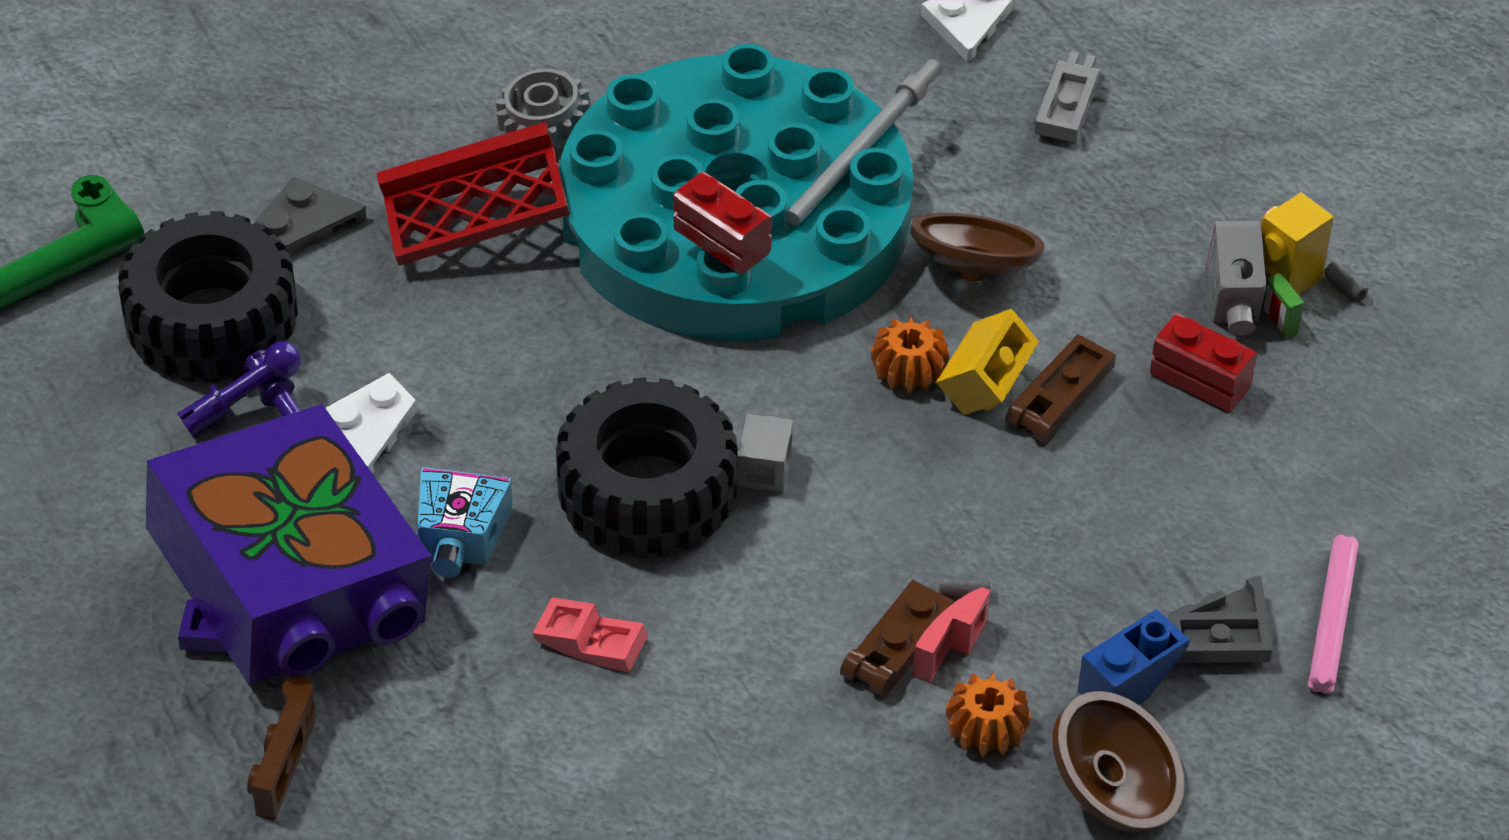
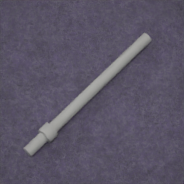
M929 59L915 75H909L896 88V95L785 213V217L790 224L798 226L850 171L852 158L858 152L871 148L909 106H916L927 94L928 85L942 71L938 61Z

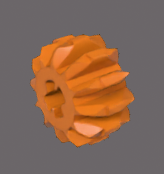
M910 316L906 323L892 319L889 328H879L874 346L871 347V360L875 367L877 379L887 380L891 390L901 385L905 386L908 393L915 386L928 391L930 384L938 380L946 367V363L949 362L948 343L945 342L943 330L932 329L930 320H926L921 324L915 323L912 316Z
M994 671L986 680H982L973 673L968 680V684L957 682L956 687L953 689L952 697H949V702L946 703L945 716L948 717L950 738L961 739L960 744L963 751L973 747L979 748L982 758L989 749H994L1004 756L1009 745L1019 747L1024 739V732L1030 726L1031 719L1026 691L1016 690L1013 678L1003 682L997 681L998 679Z

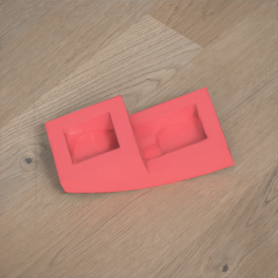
M980 587L968 593L944 610L931 623L915 645L913 677L931 683L950 648L969 655L988 621L991 590Z
M553 597L533 631L535 640L556 651L587 663L623 672H630L648 637L643 623L600 617L594 603Z

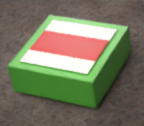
M1280 273L1266 278V291L1261 307L1262 311L1284 339L1297 335L1304 306L1303 300Z

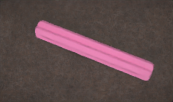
M1337 535L1333 539L1308 680V687L1311 691L1322 692L1325 695L1334 691L1359 547L1358 540L1353 536Z

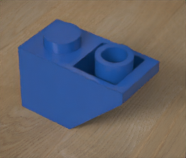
M1155 609L1082 655L1077 692L1080 695L1094 691L1110 692L1123 696L1139 705L1149 698L1189 646L1190 639L1158 609Z

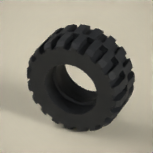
M210 211V215L198 216V212L185 214V219L178 221L171 218L162 222L160 229L157 231L150 229L139 239L140 245L134 244L125 256V261L120 266L118 291L127 338L131 346L137 350V355L150 365L154 363L155 369L171 376L175 372L178 373L180 379L194 381L195 377H203L206 382L220 381L219 377L231 375L232 379L242 376L246 373L243 365H246L245 360L248 356L259 350H267L276 342H286V339H289L295 329L298 304L291 256L286 252V246L281 239L271 234V230L259 222L251 224L250 219L245 216L234 214L233 217H228L222 211ZM207 288H226L238 291V293L225 300L210 304H190L179 301L190 293Z
M646 377L633 378V383L622 385L621 381L608 384L606 391L602 393L598 390L594 391L583 399V406L577 404L566 416V422L560 427L557 436L558 497L562 510L567 513V520L576 530H583V537L598 546L602 542L606 544L608 551L622 555L623 551L633 552L634 557L648 558V553L660 552L661 557L674 555L677 548L684 546L688 550L700 544L701 536L704 535L708 538L721 527V521L727 519L733 509V499L736 498L738 451L737 438L733 433V425L723 411L719 412V405L707 395L701 398L697 389L686 384L682 388L675 386L674 381L659 378V382H647ZM637 456H659L683 466L672 474L652 479L633 478L612 469L613 466L621 461Z

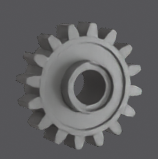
M537 69L518 76L507 88L501 90L503 99L496 100V114L500 131H505L506 134L546 122L555 148H559L560 139H568L576 123L591 107L588 90L582 89L581 80H573L568 73L554 69Z

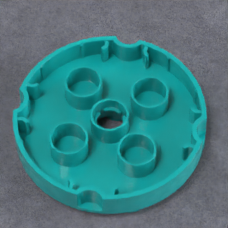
M740 44L731 47L724 54L673 61L651 68L640 74L620 76L609 84L607 93L600 97L576 123L566 141L561 156L559 170L570 215L561 217L563 239L565 243H572L579 247L580 274L590 286L608 302L644 323L684 336L708 340L757 341L780 338L783 329L793 322L813 320L825 325L844 316L865 302L888 280L900 262L910 233L913 192L912 162L907 145L900 131L893 123L871 148L858 152L852 158L850 171L798 226L790 224L785 217V213L882 109L861 90L854 87V81L851 76L840 69L829 67L818 69L803 63L773 57L767 49L759 45ZM701 172H706L750 201L754 207H759L772 216V231L770 233L772 236L771 251L768 256L745 274H739L674 230L673 215L675 211L673 210V195L679 188Z

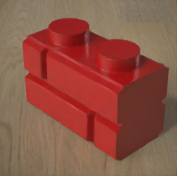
M706 172L699 173L673 195V210L675 211L673 215L674 230L739 274H745L770 253L772 246V236L770 235L772 231V216L759 207H754L750 201Z
M1177 313L1154 340L1152 352L1154 356L1151 359L1150 374L1227 412H1232L1252 385L1257 352L1239 344L1235 339L1225 337L1199 324L1197 321Z

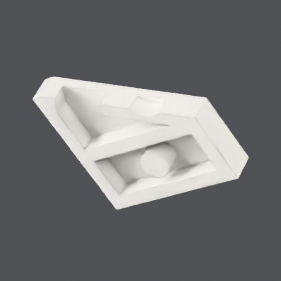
M928 0L922 3L921 16L966 62H969L976 56V48L983 39L989 40L996 31V25L1004 21L1011 13L1014 0Z
M390 373L326 407V410L372 474L374 473V463L383 450L389 452L397 441L398 432L407 427L417 413L416 400Z

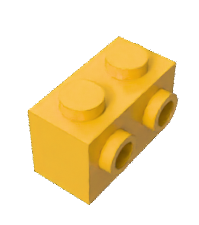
M1302 192L1281 206H1274L1269 209L1261 220L1265 277L1268 278L1280 273L1298 295L1322 280L1334 219L1333 215Z
M1013 309L975 321L936 383L963 415L981 409L989 411L1003 402L1038 345L1039 340Z

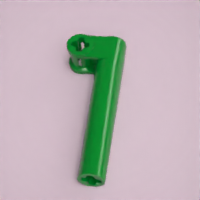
M87 175L76 180L71 188V196L78 207L75 211V221L79 228L0 267V309L125 251L134 244L140 243L139 239L145 233L138 216L130 206L125 204L108 180L98 175Z

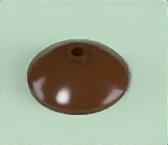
M944 212L924 214L913 219L910 230L911 236L917 245L942 266L957 271V276L970 281H981L984 276H1004L1030 267L1042 258L1044 251L1043 241L1032 232L1001 220L978 215Z
M1104 691L1081 694L1061 710L1053 729L1054 756L1066 787L1085 810L1112 827L1135 833L1155 830L1176 814L1184 796L1185 781L1182 763L1170 737L1151 714L1123 696Z

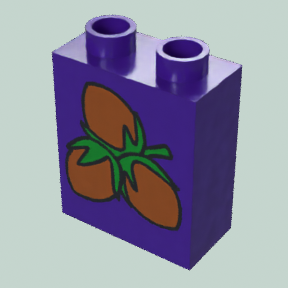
M323 404L147 460L146 529L248 685L282 673L290 677L308 675L321 668L332 655L371 641L380 645L399 642L409 636L419 624L425 622L431 554Z

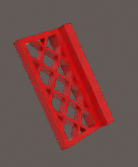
M546 122L376 172L378 184L384 197L394 255L398 266L570 215L558 166L557 152ZM546 168L538 179L526 175V173ZM504 180L496 191L483 187ZM517 183L530 188L520 201L507 196ZM461 193L453 204L440 200ZM541 193L556 197L557 201L539 208L532 205ZM474 196L487 200L478 213L465 209ZM499 205L512 210L505 218L499 220L489 218ZM419 206L410 217L397 213ZM432 209L445 213L435 226L422 222ZM456 218L469 222L462 231L455 233L447 231ZM414 231L427 235L421 243L404 248L405 241Z

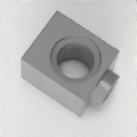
M747 414L737 455V487L784 492L793 448V420Z

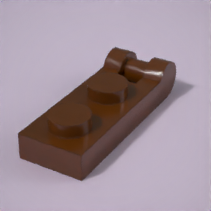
M1077 334L1012 403L1006 414L1005 422L1017 429L1024 427L1032 431L1033 438L1048 444L1055 436L1058 427L1115 367L1116 354ZM1039 407L1045 410V413L1041 416L1033 412V410Z
M912 579L858 648L851 650L842 663L840 675L853 682L860 679L870 685V691L886 697L913 664L915 645L923 633L944 610L954 603V600ZM874 662V663L880 665V667H877V666H875V665H873V664H871V663Z
M293 676L284 682L282 691L286 704L277 725L271 724L267 730L264 741L265 754L261 764H254L249 774L247 792L253 795L256 816L276 820L316 721L317 715L313 702V686L311 681L304 676Z

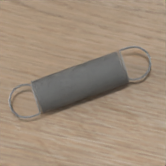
M1336 261L1331 262L1325 268L1324 275L1355 301L1361 300L1362 302L1366 298L1369 289Z
M940 578L938 593L940 592V594L946 597L962 598L980 587L991 590L993 583L991 581L990 585V581Z

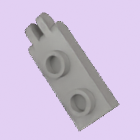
M1074 51L1070 52L1067 62L1058 60L1035 121L1034 134L1076 143L1100 77V69L1094 68L1096 56L1087 55L1084 65L1078 64L1080 53Z

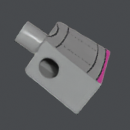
M1215 221L1206 261L1205 277L1212 320L1216 323H1228L1229 332L1237 336L1248 335L1256 329L1255 321L1259 319L1266 291L1261 221ZM1240 261L1241 265L1231 266L1234 262Z

